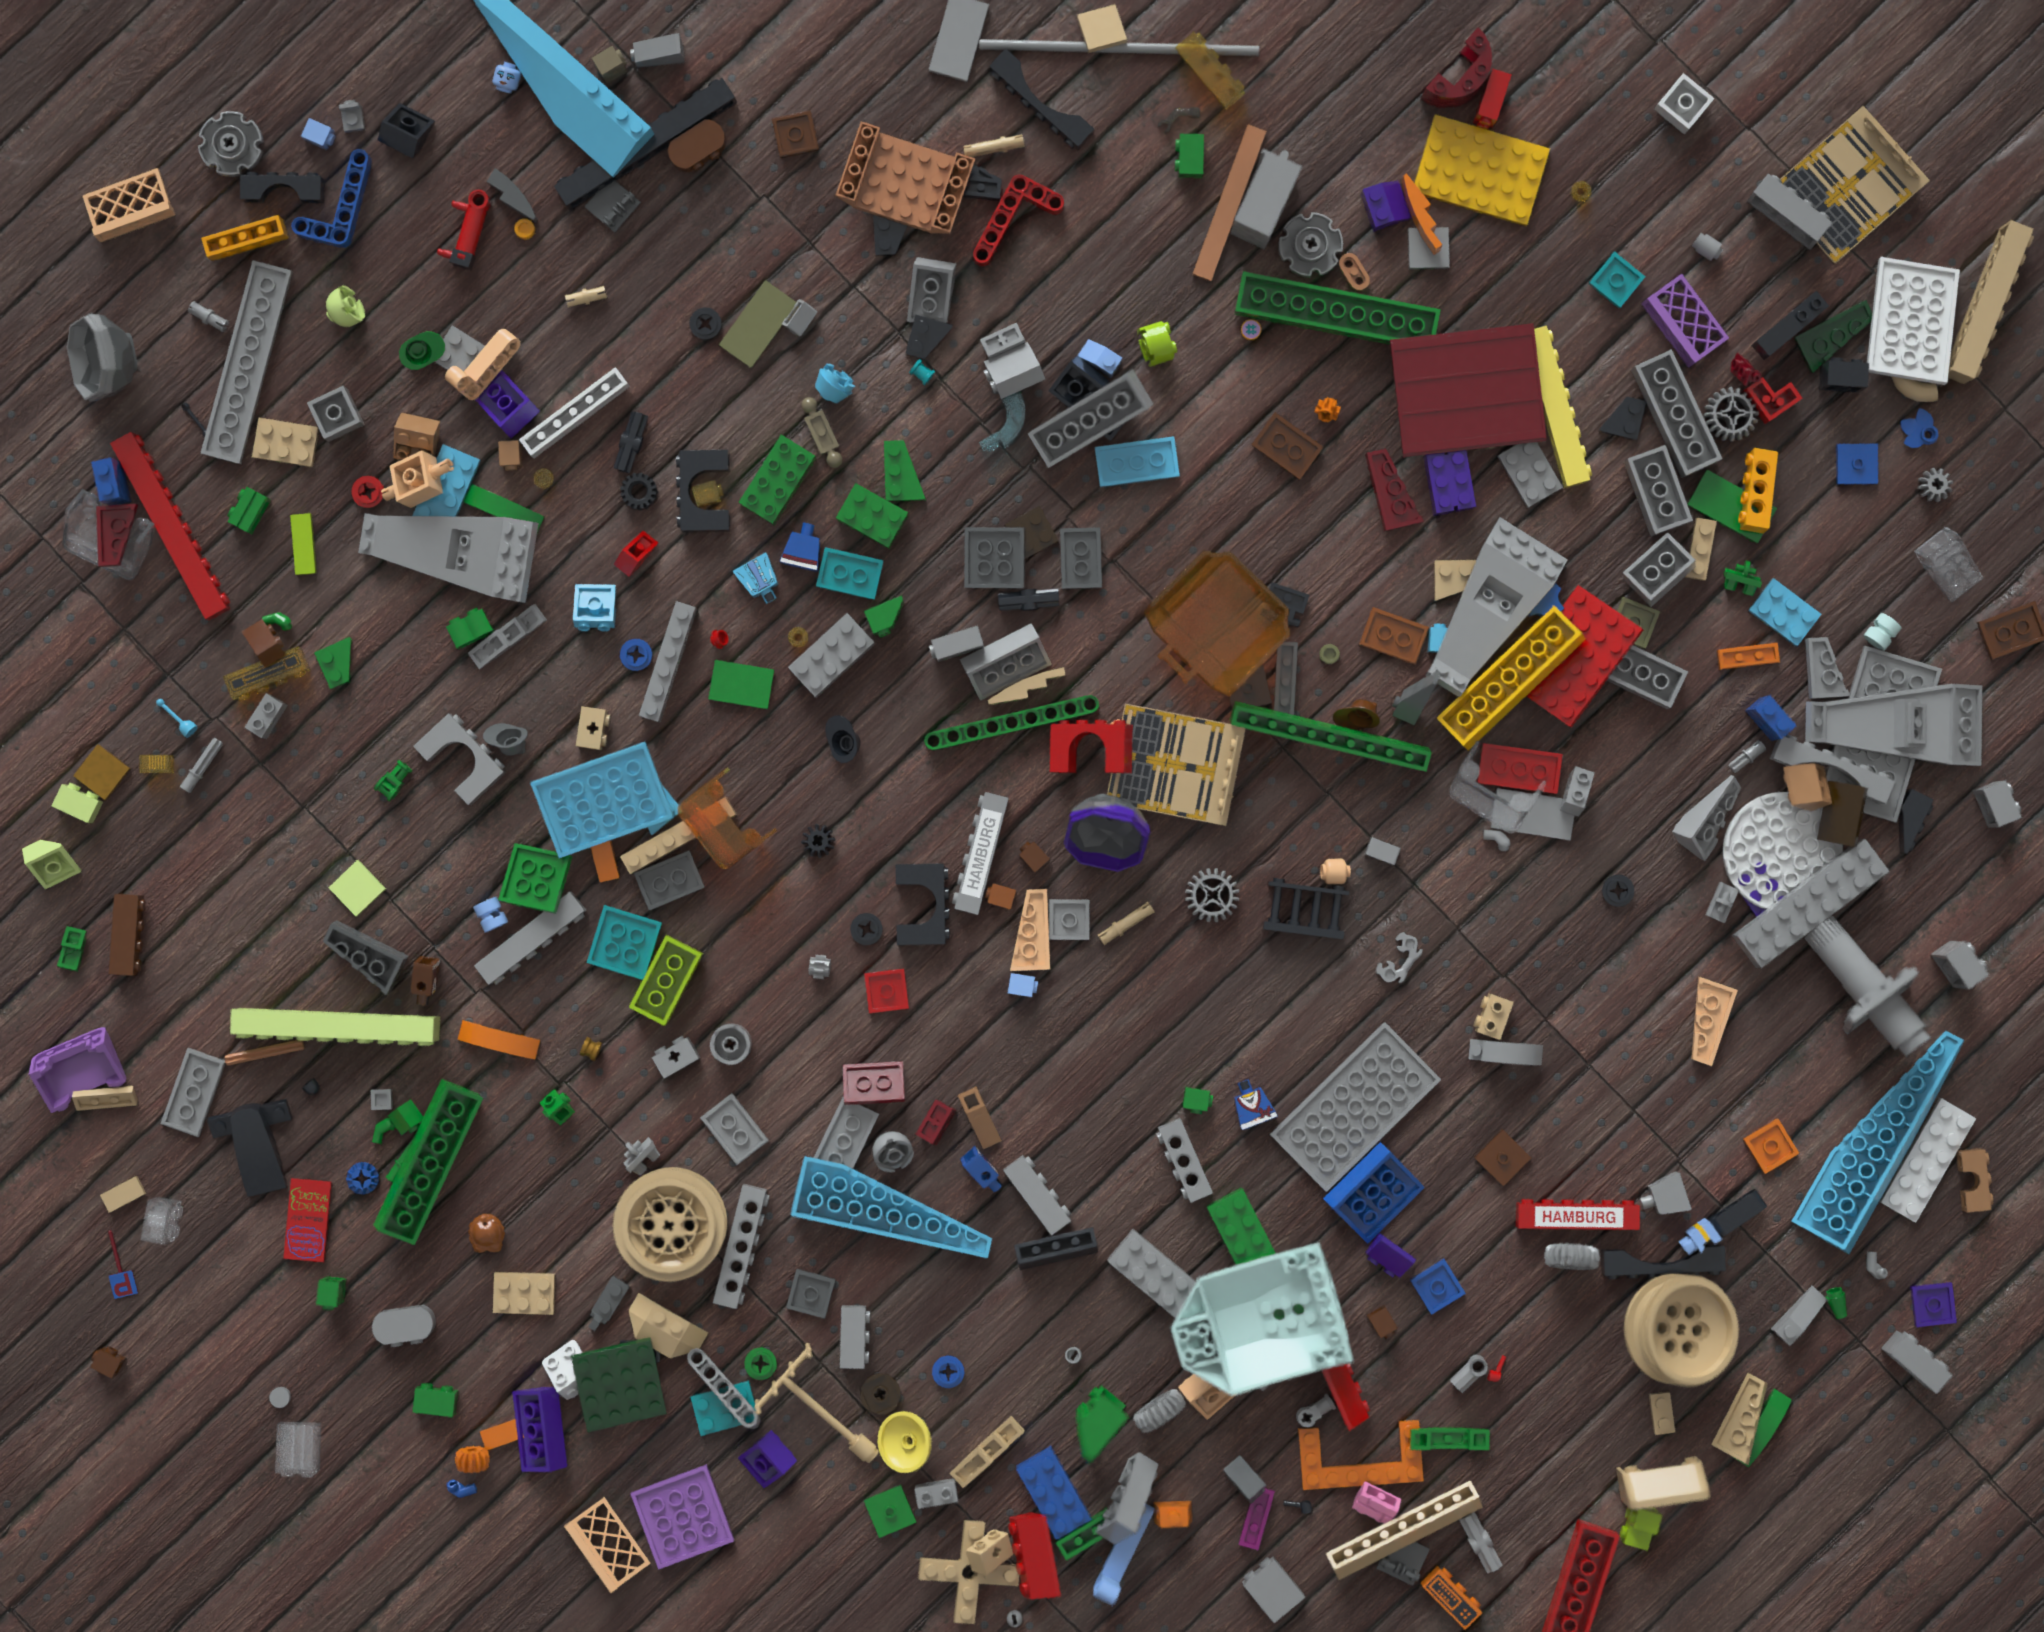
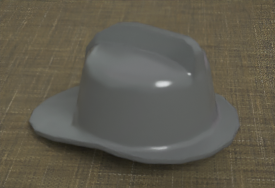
M499 723L487 728L483 734V739L486 743L498 747L504 755L512 756L517 753H525V739L528 732L521 727Z

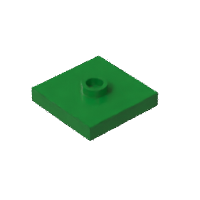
M901 1484L864 1499L879 1538L917 1522Z

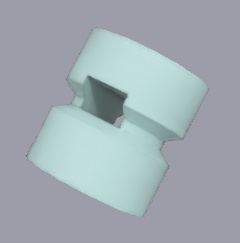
M1880 613L1874 621L1875 626L1869 627L1863 636L1874 647L1885 651L1891 643L1890 638L1896 637L1902 627L1888 615Z

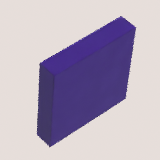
M1952 1282L1910 1286L1915 1327L1957 1323Z

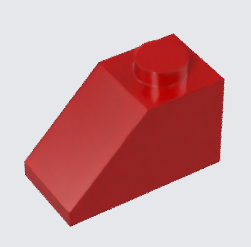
M642 531L622 549L614 565L630 577L656 548L658 542L645 531Z

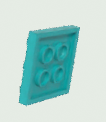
M604 905L586 963L643 980L651 962L662 922Z

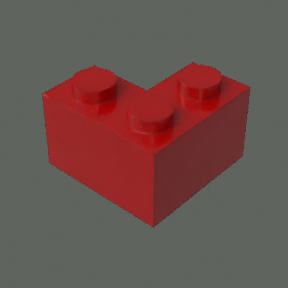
M1763 377L1760 381L1755 382L1742 391V393H1747V399H1752L1750 403L1751 405H1756L1754 410L1759 412L1758 416L1764 424L1803 399L1791 382L1774 393Z

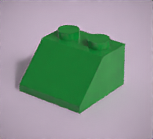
M902 596L864 611L875 636L879 635L882 638L891 634L890 630L894 629L904 604Z

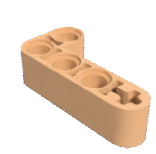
M506 329L499 330L465 371H462L457 366L449 368L445 374L446 381L469 400L477 399L520 347V340Z

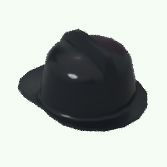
M841 715L829 718L826 723L825 732L831 753L838 762L848 763L853 760L859 751L861 740L858 734L854 732L848 719Z

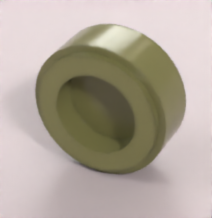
M1333 644L1324 645L1319 652V657L1325 664L1335 663L1340 656L1339 649Z

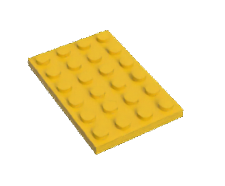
M1435 115L1414 183L1426 197L1527 226L1550 148Z

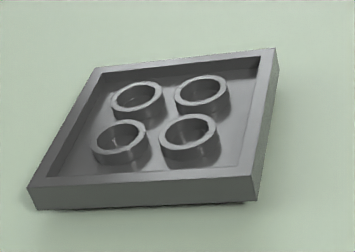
M965 527L964 588H1025V528Z

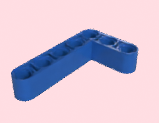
M354 150L350 155L333 224L305 217H297L293 220L291 227L299 237L340 248H346L351 244L372 164L371 157L364 150ZM365 156L363 164H357L358 157ZM355 175H360V181L353 184L352 178ZM354 194L355 200L352 203H347V197ZM344 214H350L348 222H342ZM302 223H306V230L303 232H299V225ZM326 228L325 235L318 237V230ZM340 233H345V239L338 242L337 236Z

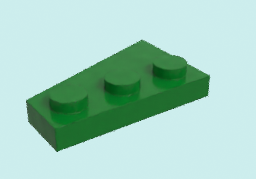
M904 440L884 441L886 500L889 502L926 500Z

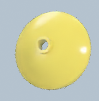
M896 1412L883 1421L878 1433V1448L882 1459L891 1469L901 1473H909L918 1470L926 1463L931 1451V1437L926 1424L920 1417L911 1412Z

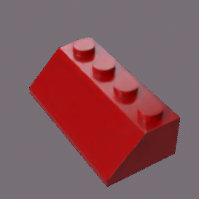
M1341 1364L1321 1369L1348 1430L1369 1418L1367 1412L1370 1409L1366 1400L1362 1401L1359 1396L1362 1391L1358 1382H1353L1351 1378L1354 1372L1350 1364Z
M1028 1512L1009 1517L1008 1529L1013 1537L1012 1550L1017 1558L1016 1571L1020 1575L1021 1583L1019 1587L1021 1594L1028 1599L1061 1596L1046 1515Z

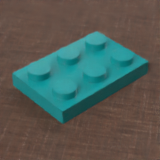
M825 547L816 587L875 600L884 560Z
M750 1381L733 1384L754 1408L755 1400ZM729 1387L719 1388L720 1394H725ZM713 1390L690 1397L701 1436L742 1425ZM741 1399L733 1401V1409L740 1408L742 1404ZM749 1414L745 1418L746 1424L755 1420L754 1414Z

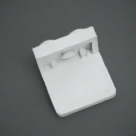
M571 1340L542 1361L557 1393L566 1400L577 1396L579 1393L571 1355L583 1352L575 1340Z

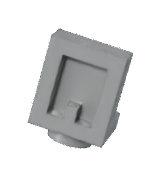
M347 100L344 101V104L339 105L345 133L365 130L362 106L359 102Z

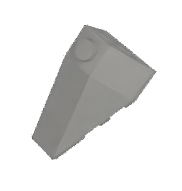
M1729 776L1688 811L1672 831L1682 846L1703 861L1708 858L1718 842L1716 835L1720 827L1724 828L1726 823L1724 821L1727 811L1732 809L1741 789L1735 776Z

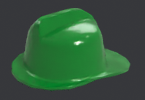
M426 331L420 333L402 344L399 350L400 361L406 368L411 370L424 368L443 356L445 342L435 332Z

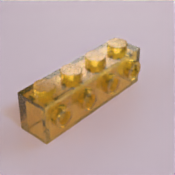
M1193 31L1175 47V50L1225 110H1227L1245 94L1243 91L1245 86L1239 79L1235 81L1230 75L1233 73L1226 64L1222 65L1217 60L1219 55L1213 48L1209 50L1205 45L1207 42L1200 33L1196 34Z

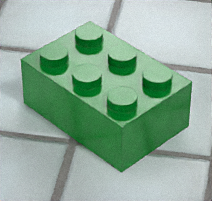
M855 483L836 519L876 543L890 549L909 514L907 511Z

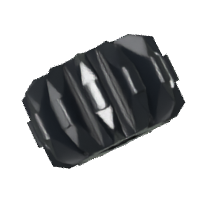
M815 824L816 831H813L809 826L807 829L811 834H802L808 840H802L801 844L809 845L804 848V851L807 852L812 849L811 857L817 851L818 858H821L822 850L826 855H829L826 848L834 849V846L830 845L829 841H836L835 838H828L833 831L830 830L824 833L827 829L826 825H823L821 831H819V824ZM817 835L819 838L820 836L823 837L821 846L818 844L815 846L813 843L815 842L814 837Z

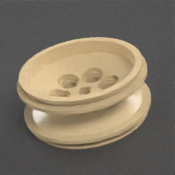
M1666 1274L1646 1283L1633 1297L1625 1317V1341L1636 1365L1650 1378L1662 1383L1697 1386L1715 1378L1731 1361L1738 1342V1320L1731 1301L1722 1289L1713 1282L1699 1276Z

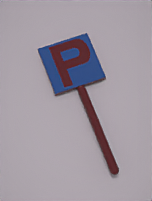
M109 1230L108 1234L118 1269L117 1274L109 1275L114 1299L137 1294L138 1290L133 1270L122 1271L113 1233Z

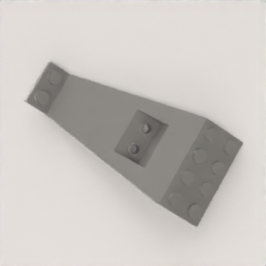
M1499 517L1481 548L1426 677L1435 671L1441 672L1437 684L1460 697L1469 681L1551 590L1568 559Z

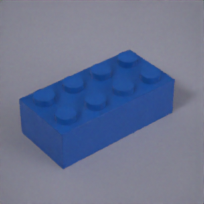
M1052 1446L1016 1465L1017 1472L1041 1514L1046 1515L1047 1524L1056 1540L1091 1520V1514Z

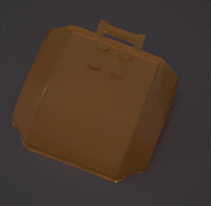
M1203 551L1144 611L1152 631L1167 645L1157 657L1160 660L1163 659L1181 676L1185 684L1197 674L1211 689L1229 697L1290 636V628H1288L1289 608L1232 552L1211 553V551ZM1171 650L1191 669L1189 673L1169 654Z

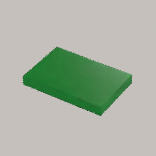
M715 660L708 699L768 709L775 670Z

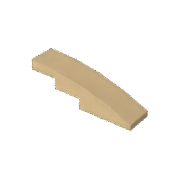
M1064 667L1023 679L1002 690L989 699L988 703L989 705L1028 699L1027 691L1047 688V679L1065 677Z
M1010 1416L950 1472L951 1476L964 1488L1003 1453L1011 1443L1021 1436L1025 1430Z

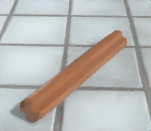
M294 1040L225 1055V1062L229 1066L303 1050L304 1042Z

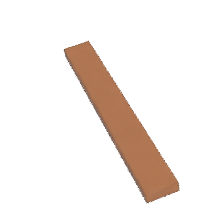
M1247 125L1192 275L1210 282L1213 278L1264 140L1265 130Z

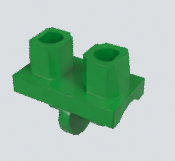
M1745 561L1744 565L1736 564L1735 570L1728 568L1724 570L1725 589L1735 591L1737 583L1741 582L1744 583L1742 593L1753 596L1757 587H1761L1762 581H1760V577L1754 576L1756 569L1750 568V561Z

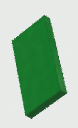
M1706 470L1687 505L1756 544L1763 535L1762 533L1740 530L1741 523L1738 522V517L1743 507L1740 500L1744 490ZM1751 506L1752 511L1758 513V509L1755 506ZM1772 506L1771 519L1777 510L1774 506Z

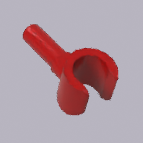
M1502 1355L1496 1371L1489 1370L1488 1381L1497 1382L1500 1380L1506 1356Z

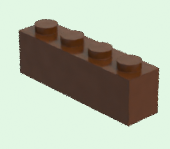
M114 894L109 974L135 976L141 970L139 952L142 951L143 941L140 940V935L144 930L142 912L145 911L146 907L143 895Z

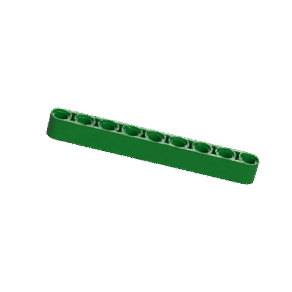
M1087 695L930 732L924 739L925 745L928 749L935 751L1047 725L1060 720L1093 714L1098 710L1099 701L1095 696ZM1086 700H1094L1096 707L1093 710H1087L1084 706ZM1067 704L1075 705L1076 712L1069 715L1065 712ZM1052 708L1057 712L1054 719H1048L1045 716L1047 709ZM1029 713H1034L1037 716V721L1033 724L1026 722L1025 718ZM1013 717L1017 720L1018 724L1015 728L1007 727L1006 721L1008 718ZM995 722L998 725V730L995 733L988 732L986 729L988 723ZM970 727H976L979 731L978 735L974 738L967 735V730ZM951 731L959 734V739L956 742L948 740L947 736ZM931 736L939 738V744L935 747L928 744V739Z

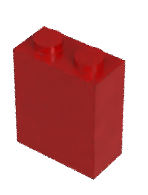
M1492 68L1487 77L1473 123L1477 124V127L1486 130L1493 128L1498 119L1512 74Z

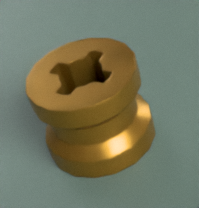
M587 1037L579 1055L588 1056L590 1060L595 1061L602 1043L594 1042L591 1038Z

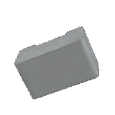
M799 299L791 313L782 322V325L800 337L817 314V311L805 301Z
M1371 837L1365 855L1395 865L1401 848Z

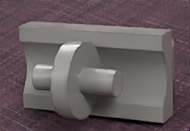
M1719 882L1705 915L1725 923L1739 890Z
M649 1137L643 1143L639 1140L633 1145L627 1142L625 1146L629 1150L624 1155L628 1159L623 1164L630 1173L633 1171L641 1176L647 1169V1166L641 1161L647 1156L653 1162L660 1156V1153Z

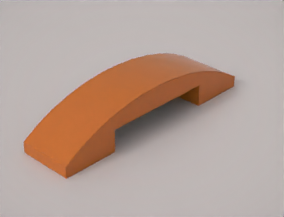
M462 1020L457 1039L484 1048L530 1059H536L541 1041Z

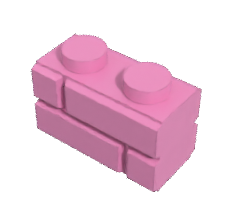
M1364 1481L1355 1496L1352 1508L1361 1514L1374 1518L1379 1523L1385 1524L1393 1520L1398 1513L1401 1499Z

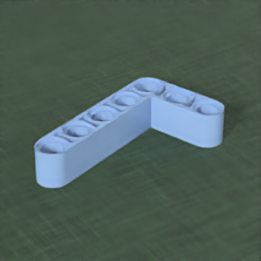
M1145 1504L1146 1510L1139 1521V1530L1136 1534H1132L1122 1541L1113 1544L1093 1586L1094 1596L1111 1605L1114 1604L1120 1592L1119 1582L1153 1515L1155 1508Z

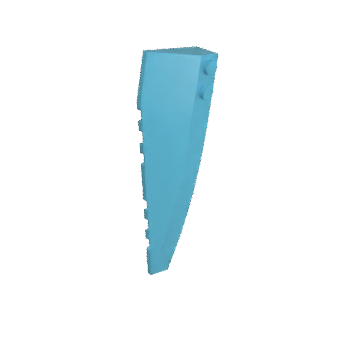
M804 1156L791 1208V1216L988 1258L992 1242L991 1237L844 1164Z

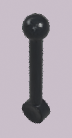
M183 403L181 405L182 409L188 412L205 437L207 430L190 410L189 404Z

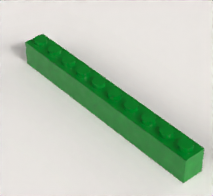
M1238 701L1234 702L1230 718L1231 725L1425 772H1427L1432 753L1429 747Z

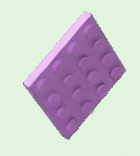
M707 1464L630 1493L658 1569L734 1542L735 1540Z

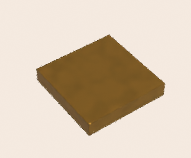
M97 744L73 776L101 798L107 800L131 768L100 744Z

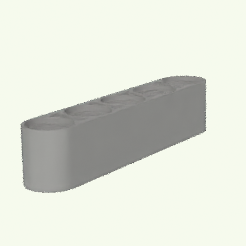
M701 1349L691 1350L687 1356L689 1364L739 1422L748 1429L758 1427L760 1416L756 1414L755 1409ZM702 1354V1361L699 1364H694V1356ZM715 1369V1376L712 1379H707V1371ZM722 1384H728L729 1387L725 1394H720L719 1392ZM735 1399H741L742 1401L738 1409H733L732 1407ZM754 1414V1422L746 1424V1416Z

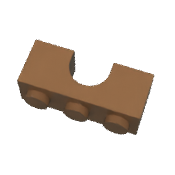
M1981 1148L1958 1150L1956 1153L1958 1171L1972 1172L1975 1177V1183L1972 1188L1960 1191L1962 1211L1977 1212L1991 1210L1993 1195L1989 1192L1991 1175L1987 1172V1165H1989L1988 1153Z

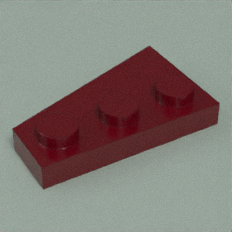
M137 504L96 506L99 567L121 566L138 508Z

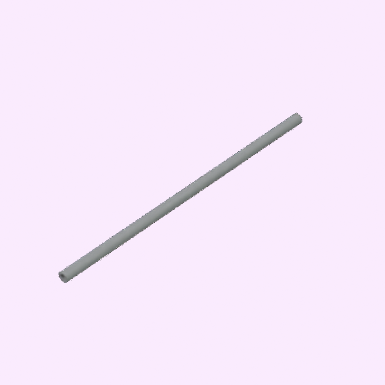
M980 39L979 50H1004L1006 48L1007 50L1088 52L1085 42ZM1124 43L1095 52L1259 56V46Z

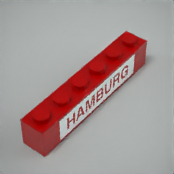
M1521 1199V1202H1516V1227L1529 1229L1640 1230V1205L1634 1204V1200H1622V1204H1614V1200H1602V1203H1594V1200H1582V1203H1574V1200L1562 1199V1203H1554L1553 1199H1541V1203H1534V1199Z

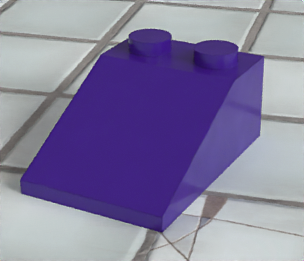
M502 369L481 395L475 399L510 438L540 412Z

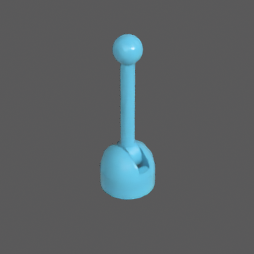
M163 699L156 701L159 707L162 706L180 723V732L186 738L190 737L197 730L198 726L190 720L182 721L164 704Z

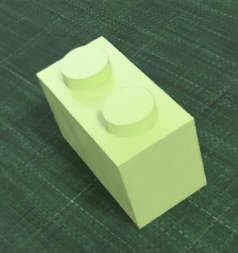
M69 783V785L62 784L52 807L87 823H93L103 801L99 800V796L95 793L87 791L86 794L80 791L81 787L73 783Z

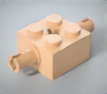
M419 451L390 465L393 485L382 489L381 492L384 493L382 496L386 501L396 497L397 502L410 508L443 493L440 476L453 471L454 467H451L453 463L447 458L437 464L436 457L424 451Z

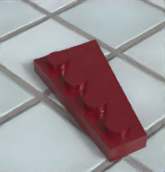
M1386 448L1366 453L1365 456L1384 532L1424 522L1415 508L1414 501L1408 495L1406 486L1401 481Z

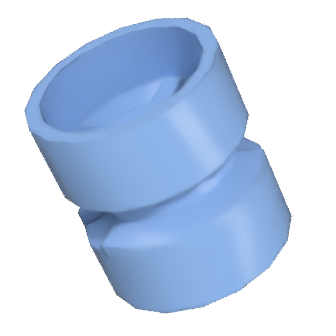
M497 897L488 899L473 907L477 917L482 919L480 924L484 933L508 923L505 913L500 911L501 904Z

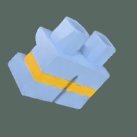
M1704 1218L1685 1231L1687 1236L1678 1242L1685 1252L1691 1254L1695 1250L1702 1252L1704 1250L1703 1244L1709 1240L1717 1243L1722 1239L1711 1222Z

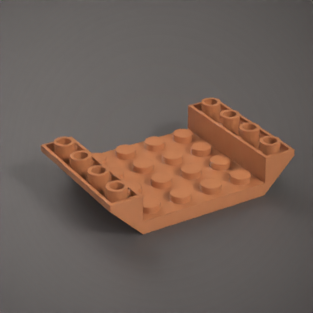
M861 121L836 192V197L855 209L929 233L950 234L975 158L957 152L955 157L919 146L880 133V127Z

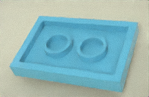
M1774 578L1770 580L1748 610L1794 646L1800 644L1821 616V613Z

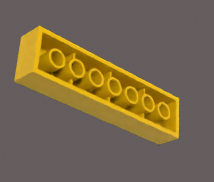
M1555 606L1552 607L1469 686L1460 697L1448 706L1437 719L1469 751L1586 638Z

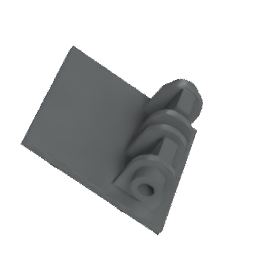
M614 181L598 191L585 205V208L613 232H616L641 202L630 191L628 192L619 183Z
M1414 1542L1380 1559L1377 1569L1413 1586L1414 1582H1417L1420 1577V1569L1430 1549Z

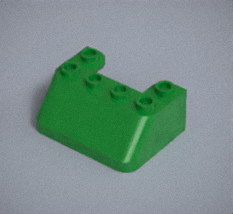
M1102 1385L1099 1388L1095 1386L1088 1395L1090 1399L1086 1404L1082 1402L1075 1411L1082 1458L1088 1463L1096 1457L1128 1418L1122 1412L1126 1405Z

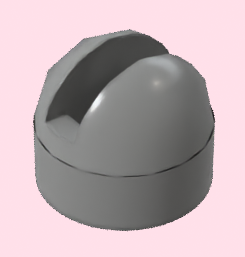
M1071 1347L1067 1349L1065 1358L1069 1363H1078L1082 1358V1352L1077 1347ZM1075 1351H1078V1354L1076 1355L1074 1360H1072L1071 1358L1074 1355Z
M1012 1610L1008 1613L1007 1623L1009 1626L1019 1627L1022 1624L1023 1616L1019 1611ZM1012 1615H1016L1017 1624H1013Z

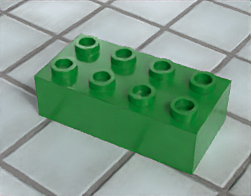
M780 435L741 497L739 504L775 526L817 459L816 456L785 436Z

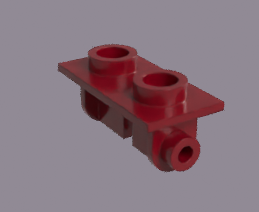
M1737 352L1731 362L1730 371L1745 386H1747L1748 381H1760L1761 373L1758 370H1754L1750 362Z

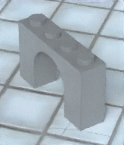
M448 713L413 747L426 761H431L450 744L464 743L474 753L475 768L472 774L454 791L468 805H472L506 773L503 770L505 766L498 758L494 760L489 755L491 751L484 743L480 745L475 740L478 737L471 729L466 730L462 726L464 722L457 714L453 716Z

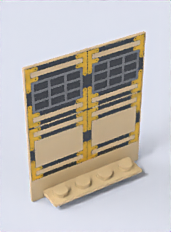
M1864 106L1780 179L1782 181L1781 184L1787 188H1793L1798 193L1797 196L1802 200L1810 201L1814 205L1813 208L1819 213L1824 212L1830 217L1832 224L1817 241V244L1834 263L1838 262L1930 181L1911 160L1912 157H1909L1901 149L1898 143L1893 140Z
M1125 704L1122 720H1126V724L1133 725L1132 773H1111L1107 795L1128 799L1137 809L1226 826L1231 799L1233 798L1232 794L1237 777L1245 728L1228 723Z

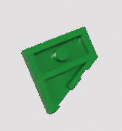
M351 637L314 652L330 689L350 682Z

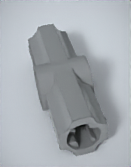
M1473 1512L1459 1519L1468 1536V1541L1475 1554L1480 1558L1487 1573L1494 1572L1503 1566L1493 1548L1494 1545L1487 1531L1483 1529L1476 1513Z

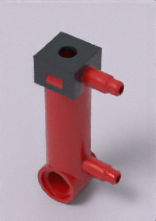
M478 189L470 193L468 198L469 204L452 201V207L466 212L456 248H453V251L438 249L437 251L438 255L450 259L449 262L453 266L472 271L476 258L474 254L487 211L491 207L489 196L484 191ZM483 197L484 203L480 206L475 205L476 199Z

